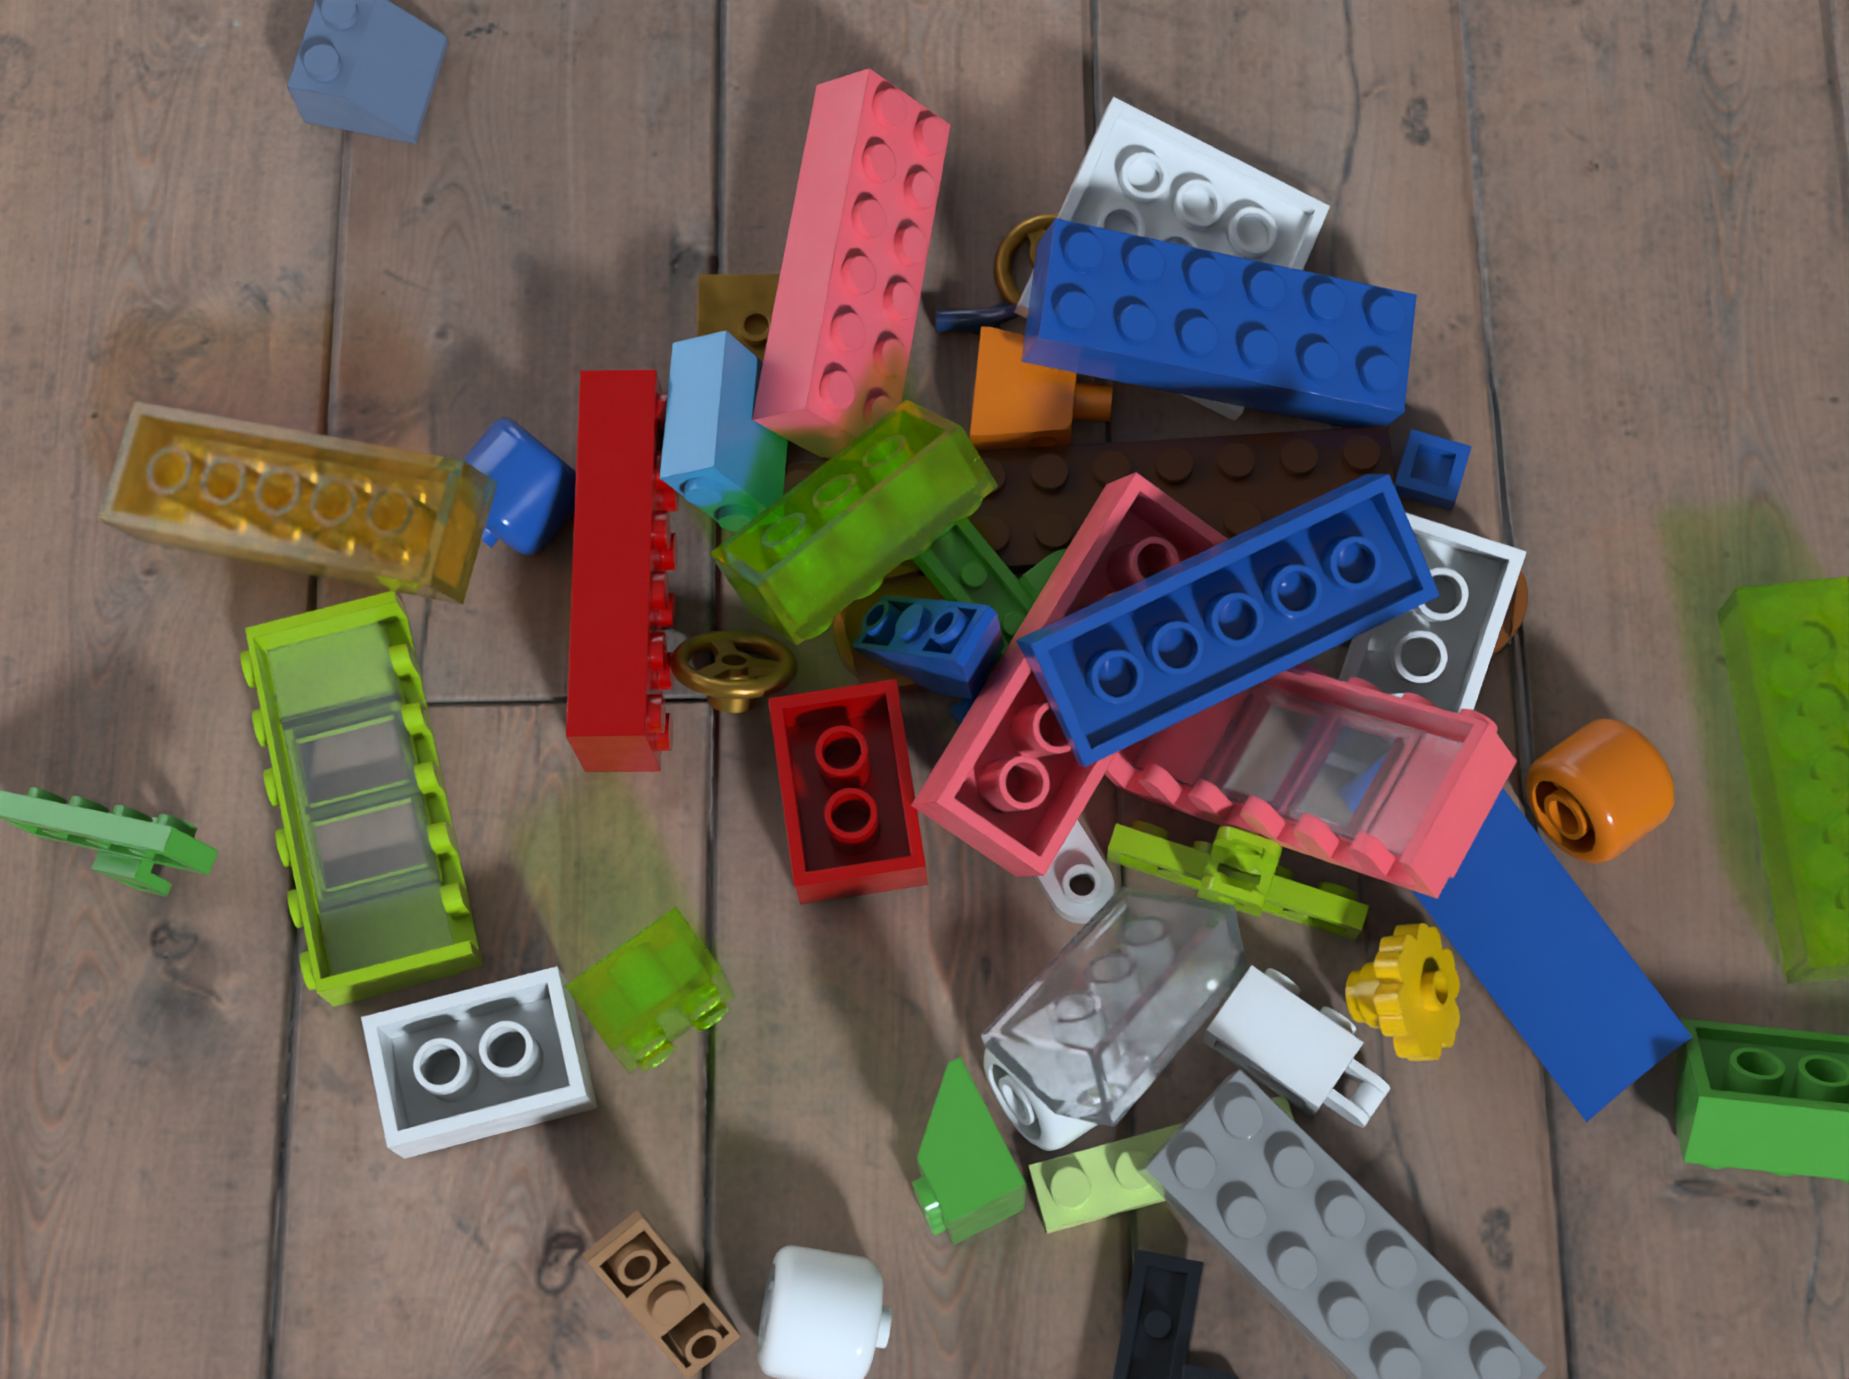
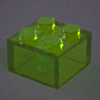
M677 907L671 909L565 985L628 1074L639 1066L642 1071H648L663 1062L674 1052L675 1046L672 1043L674 1040L692 1027L697 1032H701L714 1025L727 1014L729 1007L726 1003L735 997L722 968Z

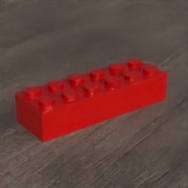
M656 369L580 370L566 738L585 772L661 771L662 751H671L673 745L672 714L665 711L663 690H673L675 680L670 667V659L673 652H667L665 630H675L676 598L674 592H669L667 571L677 570L676 533H671L669 512H678L679 493L660 479L668 392L662 391Z

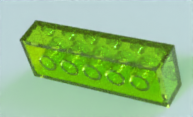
M1849 576L1737 587L1718 610L1717 617L1788 984L1849 978Z

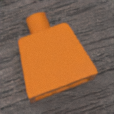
M981 326L970 428V451L1071 445L1073 419L1110 422L1113 385L1077 382V373L1021 362L1025 335Z

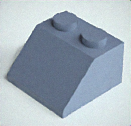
M315 0L287 88L303 121L306 123L417 144L448 46V39L444 34L388 0Z

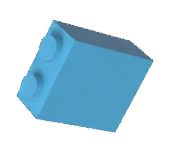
M725 330L673 343L660 479L684 496L686 501L696 505L717 521L722 528L734 532H746L753 530L758 524L778 521L782 518L788 439L752 420L763 362Z

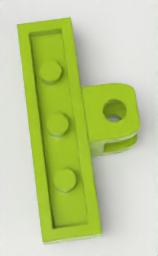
M1132 821L1130 827L1118 823L1115 825L1108 846L1107 861L1198 890V898L1259 918L1262 912H1266L1355 941L1362 931L1369 905L1355 901L1357 893L1338 884L1319 882L1318 888H1314L1293 881L1294 873L1287 868L1277 865L1282 852V846L1271 839L1234 827L1222 826L1218 829L1214 844L1194 841L1191 848L1167 840L1169 833L1165 829L1147 822Z

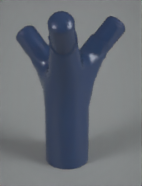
M1005 301L988 308H937L936 331L980 335L981 326L1001 329L1002 323L1015 319L1020 315L1014 313L1017 304L1009 306Z

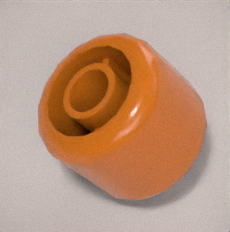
M1599 718L1582 726L1536 759L1530 765L1525 778L1527 802L1534 819L1545 835L1566 854L1578 861L1591 864H1601L1619 856L1663 823L1669 816L1675 802L1674 780L1664 758L1654 744L1639 730L1619 720Z

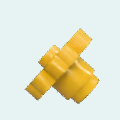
M1425 923L1397 925L1393 936L1382 937L1379 952L1374 962H1368L1361 970H1354L1349 974L1345 988L1348 1011L1356 1022L1366 1023L1374 1029L1380 1028L1385 1037H1393L1394 1050L1399 1058H1407L1410 1061L1438 1060L1441 1056L1442 1048H1449L1454 1044L1456 1031L1460 1024V1012L1455 1001L1460 990V980L1455 969L1453 953L1448 948H1442L1440 933L1436 927H1429Z

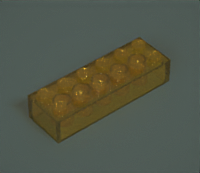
M134 401L98 520L138 541L463 605L497 483L464 460Z

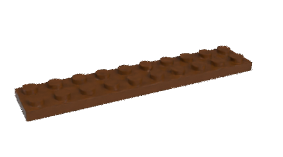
M1389 426L905 455L869 462L841 459L786 463L781 520L771 522L775 588L854 584L866 573L887 566H907L919 570V575L927 577L905 550L911 542L957 507L1013 574H1025L1048 555L1069 547L1106 484L1136 472L1229 540L1366 474H1389L1394 484Z

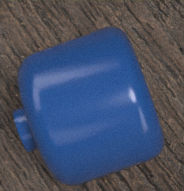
M503 417L494 421L451 472L447 480V489L450 496L469 514L463 525L491 548L500 539L520 554L529 556L539 554L575 511L576 471L510 418Z

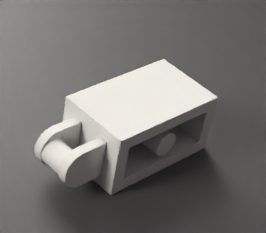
M1251 965L1207 1028L1202 1042L1279 1096L1286 1094L1288 1102L1309 1117L1313 1118L1321 1104L1324 1103L1351 1123L1364 1128L1391 1088L1381 1077L1353 1059L1364 1043L1353 1035L1356 1027L1337 1011L1323 1006L1319 1012L1297 997L1301 992L1300 988L1282 973L1268 968L1263 973ZM1342 1074H1345L1359 1084L1350 1100L1333 1089Z

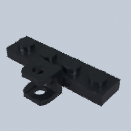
M1136 1249L1113 1379H1237L1219 1370L1188 1364L1205 1269L1204 1262Z

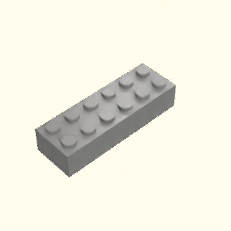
M1241 1069L1230 1074L1137 1171L1347 1379H1537L1547 1368Z

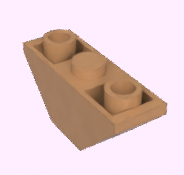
M636 1210L582 1254L589 1266L686 1379L693 1377L741 1337L677 1253L645 1214L639 1210Z

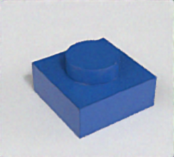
M1411 429L1394 483L1398 496L1452 511L1472 446Z

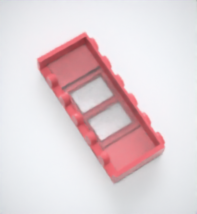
M1302 662L1118 751L1106 770L1105 775L1123 793L1221 826L1234 827L1271 839L1280 846L1438 899L1449 877L1453 878L1517 760L1496 733L1498 730L1497 725L1487 716L1477 711L1464 708L1459 713L1440 709L1428 699L1414 693H1404L1401 698L1383 693L1375 685L1360 678L1351 677L1347 682L1330 678L1318 668Z

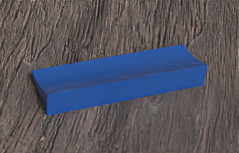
M1366 474L1019 638L1016 642L1038 680L1078 765L1086 767L1439 597L1440 594L1390 475Z
M1389 754L1338 791L1354 815H1356ZM1503 787L1453 878L1449 877L1438 899L1412 890L1586 1122L1654 1065L1692 1038Z

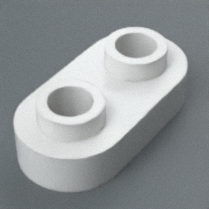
M1077 820L1045 876L1033 877L1054 910L1062 918L1073 923L1084 924L1099 919L1108 911L1114 895V879L1108 866ZM1076 877H1087L1093 882L1094 890L1088 895L1080 896L1070 889V882Z

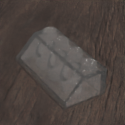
M1122 886L981 1034L983 1045L1054 1114L1093 1124L1114 1127L1247 973L1248 968L1235 905Z

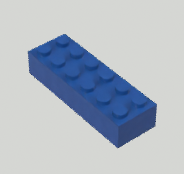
M1055 218L1037 244L1021 362L1345 428L1387 427L1405 411L1417 295Z

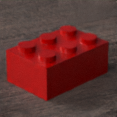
M897 679L768 698L793 881L800 905L928 885L918 812L916 808L911 806L915 800Z

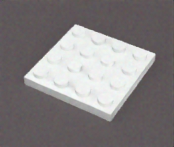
M1113 97L1107 106L1057 218L1303 270L1330 206ZM1034 269L1014 313L1025 318L1028 315ZM1183 395L1233 421L1243 413L1245 408Z

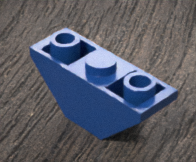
M883 595L881 600L876 602L865 614L861 624L862 631L852 645V648L861 655L898 674L904 675L936 694L973 699L1003 649L1004 640L997 612L989 605Z

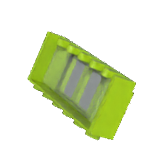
M392 590L245 628L249 650L240 653L241 665L248 686L251 689L257 688L260 709L252 711V721L260 746H268L272 768L264 770V783L272 806H280L284 828L275 831L276 844L283 865L285 867L292 866L296 889L288 891L287 899L290 914L296 928L304 927L308 951L301 952L299 958L302 975L308 990L316 989L318 995L335 1007L483 967L482 953L408 611L396 592Z

